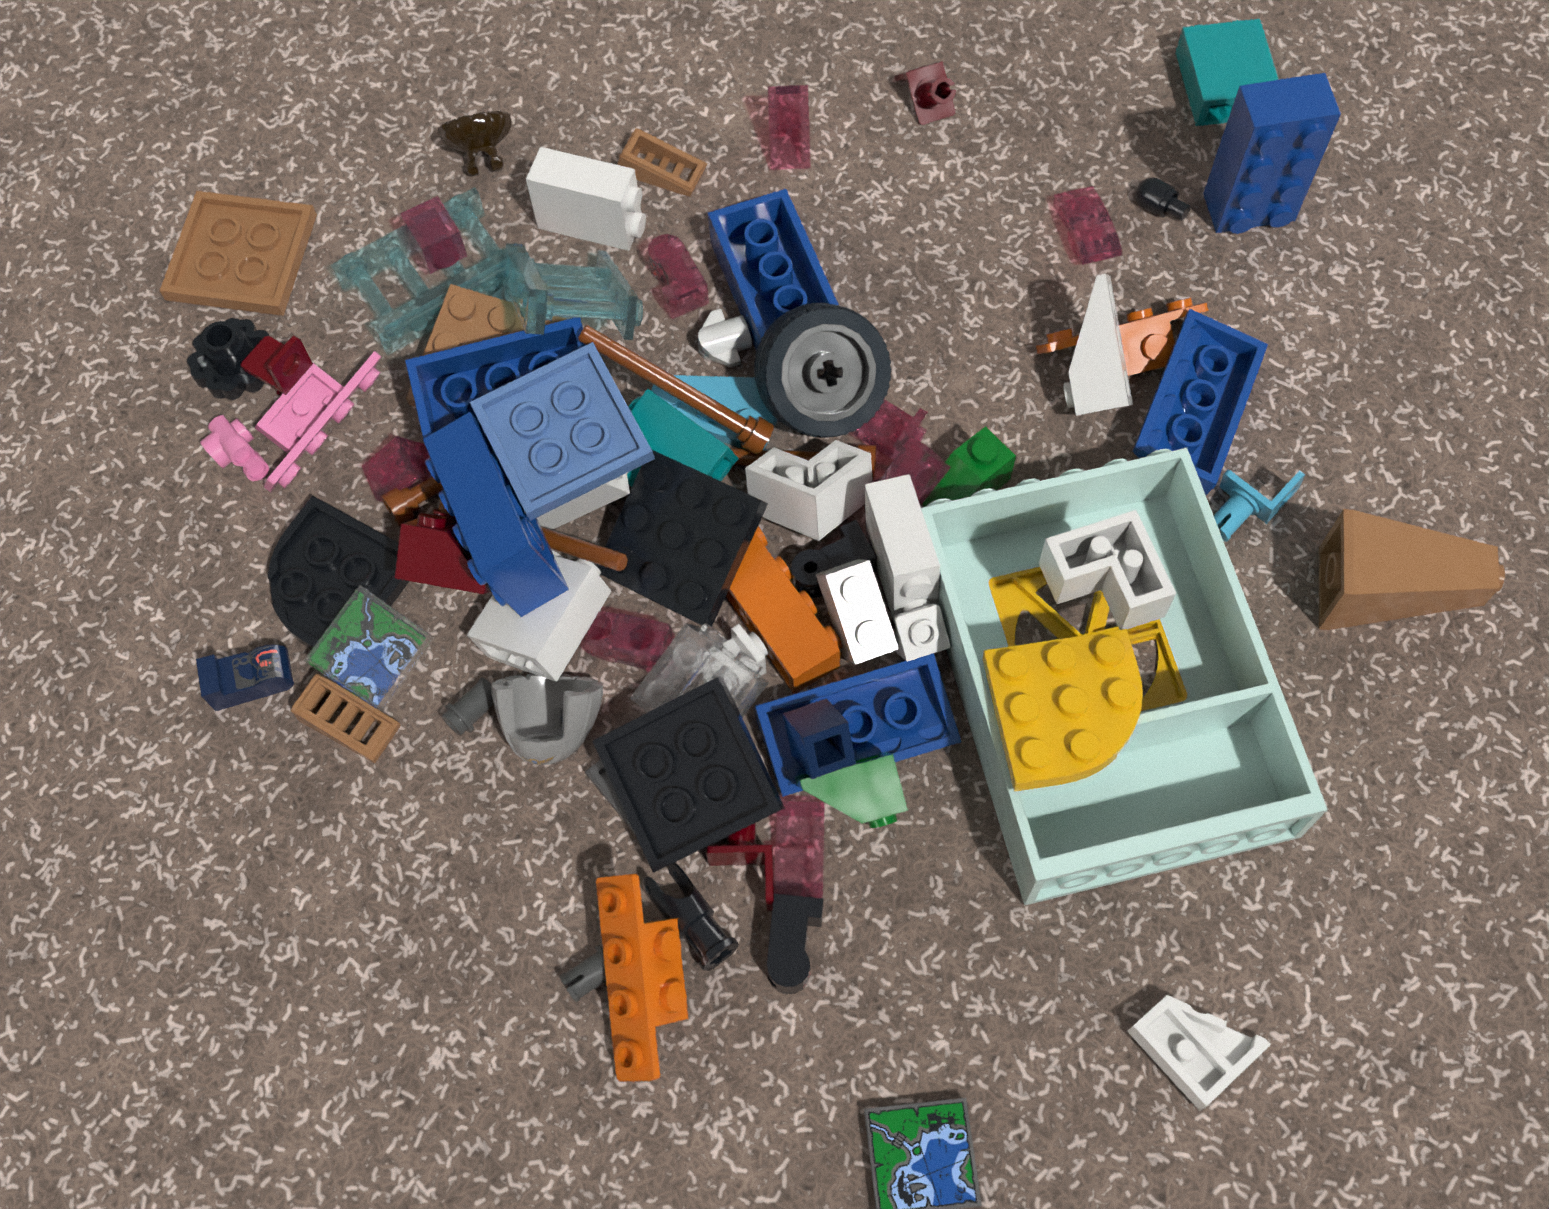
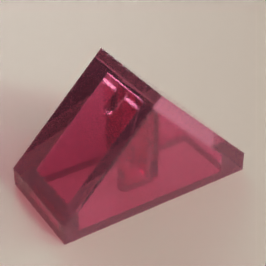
M808 85L768 86L771 170L810 168Z

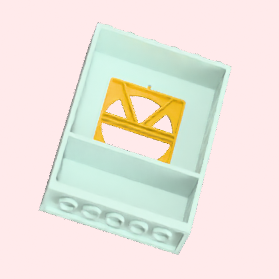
M1187 448L1175 451L1160 449L1144 458L1131 461L1115 459L1100 468L1086 471L1078 468L1071 469L1062 473L1059 477L1042 481L1035 478L1027 479L1018 483L1015 487L998 491L991 488L977 491L971 497L954 501L938 499L921 508L940 564L938 606L942 612L951 648L946 649L1024 906L1301 838L1328 810ZM1137 510L1176 595L1164 618L1127 629L1132 645L1156 639L1158 652L1155 677L1148 692L1142 698L1141 712L1133 735L1112 763L1090 777L1062 785L1014 792L982 661L984 650L1015 646L1016 624L1021 611L1024 610L1028 611L1058 639L1083 636L1036 594L1039 589L1048 585L1039 566L1045 539ZM1101 590L1094 592L1084 635L1119 630L1118 627L1105 629L1109 606Z

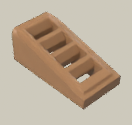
M635 128L619 156L617 165L635 169L636 180L691 197L708 163ZM639 153L645 154V159L638 157ZM654 158L661 160L658 167L652 164ZM669 163L676 164L672 174L665 171ZM684 167L692 169L686 181L679 178Z
M320 674L314 675L291 709V712L299 722L374 764L401 726L393 718ZM340 704L346 705L333 725L330 724L329 720ZM358 712L361 713L363 716L349 735L346 734L345 731ZM374 721L379 723V727L366 745L361 743V739Z

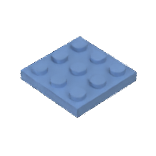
M593 342L470 402L530 521L655 459L653 451Z

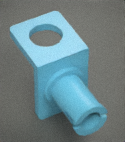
M1227 470L1223 474L1220 488L1229 494L1230 498L1213 515L1218 529L1220 528L1219 531L1223 541L1227 542L1250 515H1256L1267 524L1297 492L1305 474L1298 471L1275 498L1270 501L1231 470Z

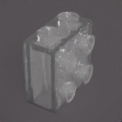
M685 623L630 699L648 713L716 677H723L743 718L769 682L758 674L763 667L753 658L742 651L736 656L724 647L723 644L727 639L716 629L706 623L701 628Z

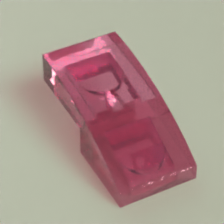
M1093 186L1054 195V208L1068 229V242L1082 265L1122 256V247L1113 222Z
M782 801L785 809L777 812L774 893L823 898L825 802Z

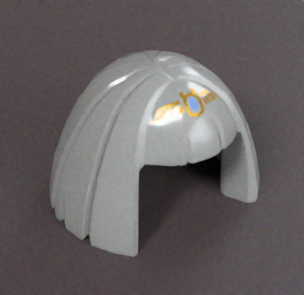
M527 674L526 677L514 675L493 682L491 693L496 714L503 734L513 752L524 761L536 765H551L570 757L580 748L594 725L602 701L603 684L592 678H580V676H570L568 674H561L557 682L535 674Z

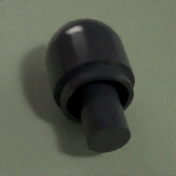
M1147 178L1140 182L1136 188L1135 199L1138 205L1155 216L1159 215L1164 218L1166 215L1163 212L1165 211L1180 220H1184L1190 211L1191 206L1178 199L1179 192L1173 186L1158 178Z

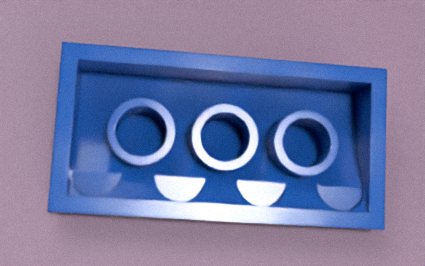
M1189 309L1132 452L1138 458H1144L1160 449L1175 451L1187 448L1204 493L1207 495L1217 485L1268 344Z
M934 653L763 703L753 708L782 797L803 791L797 786L795 777L807 774L791 754L783 713L826 698L848 722L855 760L888 752L893 754L895 762L961 742Z

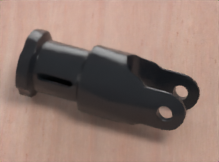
M673 863L669 865L668 870L684 893L685 898H674L665 894L653 878L645 877L643 879V887L646 894L665 919H678L680 939L686 938L701 958L699 965L703 971L714 969L736 951L739 943L733 937L728 938L713 918L714 910L678 864Z

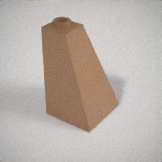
M1343 509L1319 547V629L1332 630L1484 606L1497 591L1502 589L1504 584L1505 569L1502 564H1499L1498 547L1356 510Z

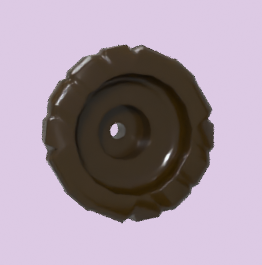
M490 111L487 113H476L472 116L458 117L442 124L438 128V134L444 144L466 153L469 162L465 167L470 176L480 175L477 160L479 156L484 155L491 159L494 172L501 171L504 162L502 157L497 156L495 146L510 132L512 126L511 115L503 111Z

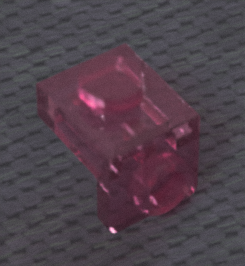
M885 400L879 411L875 413V416L869 422L864 423L861 428L856 429L854 435L869 445H876L877 450L898 462L906 449L914 452L923 440L927 430L922 427V424L928 412L920 408L915 416L912 417Z
M396 436L362 465L377 501L383 502L380 496L395 487L399 490L405 486L408 488L418 479L425 481L432 477L425 464V460L430 456L424 443Z

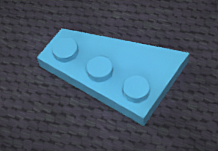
M673 375L744 418L750 415L756 419V417L760 416L775 427L777 419L764 405L756 386L755 377ZM653 385L652 392L718 440L745 449L741 447L742 441L736 439L737 433Z

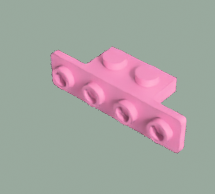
M374 351L345 387L313 363L287 395L282 394L256 424L255 429L288 453L267 478L264 485L265 489L272 492L278 483L286 488L301 470V467L296 462L303 453L307 451L310 455H313L327 439L328 435L323 432V429L333 419L339 424L354 406V403L349 398L358 388L366 392L381 372L375 368L381 359L378 353Z

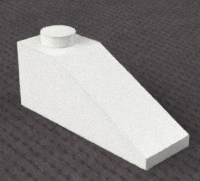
M1107 274L1096 276L1068 372L1070 382L1064 383L1068 408L1075 407L1076 416L1133 405L1111 277Z

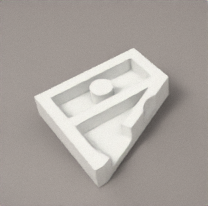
M1166 995L1127 1031L1199 1111L1207 1107L1271 1045L1261 1036L1255 1035L1251 1038L1226 1027L1227 1021L1209 1013H1198L1189 1004L1169 995Z

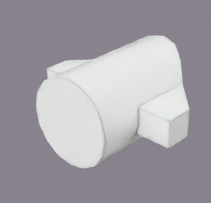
M721 308L710 312L698 333V350L701 356L730 368L741 365L738 355L739 351L752 348L750 332L744 317L740 315L725 320Z

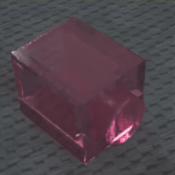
M438 196L400 213L408 237L430 274L442 268L451 267L457 261L467 257L460 231Z

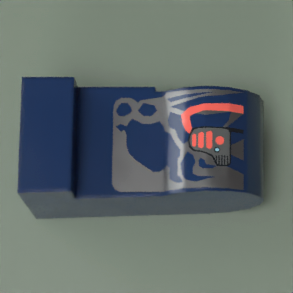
M266 645L255 648L249 653L243 652L220 659L214 654L196 659L201 697L215 711L291 689L294 685L288 648L285 646Z

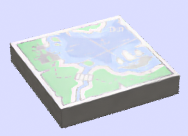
M966 1098L864 1109L876 1209H965L982 1206Z

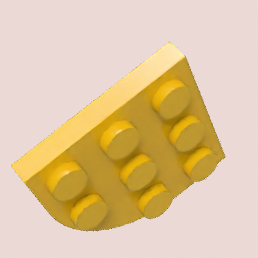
M1127 629L984 650L982 661L1014 792L1062 785L1090 777L1112 763L1133 735L1141 712L1143 692L1139 668Z

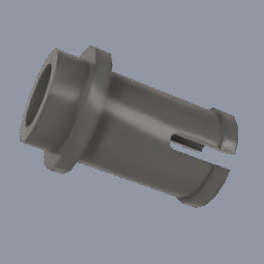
M483 677L454 705L448 703L445 706L447 711L441 717L459 736L466 731L471 733L474 730L473 724L494 705L491 693L492 684Z
M600 944L595 947L596 953L566 973L559 975L563 985L569 987L566 990L575 1002L581 1000V997L606 981L603 947Z

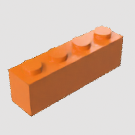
M758 526L726 598L749 631L756 633L768 651L767 657L793 694H796L840 667V649L843 646L834 629L830 625L823 627L815 616L817 613L816 606L807 592L802 590L798 593L790 581L792 574L784 560L780 556L773 558L765 547L768 545L767 539Z

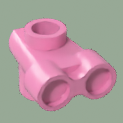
M220 415L209 423L208 428L211 433L201 440L200 444L223 469L231 462L236 466H242L243 473L251 481H259L268 474V464L248 444L254 439V436L238 418L230 423L224 415Z

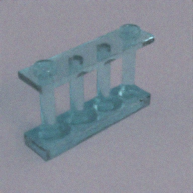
M475 187L452 197L448 202L331 264L343 292L345 293L357 286L379 317L370 324L387 356L433 330L450 284L491 296L519 273L525 279L530 277L525 254L518 244L514 243L501 250L479 221L480 218L486 215L479 192ZM462 228L467 230L487 258L469 269L463 267L444 240L445 237ZM427 247L432 250L451 277V279L432 289L428 288L408 260L409 257ZM392 266L415 297L396 309L391 307L372 279V277Z
M506 243L503 285L526 334L544 335L545 320H552L553 316L612 320L624 340H633L634 327L640 326L642 322V300L638 299V296L606 251L598 250L596 267L535 263L534 258H530L523 244Z

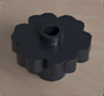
M229 318L226 321L210 324L193 340V347L196 352L192 353L187 359L191 376L199 387L208 388L212 396L218 399L236 400L243 394L244 390L252 393L258 392L263 387L264 382L244 371L241 363L265 336L270 335L265 330H257L254 323L249 319Z

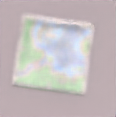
M359 585L303 661L347 691L383 712L432 644L435 637Z

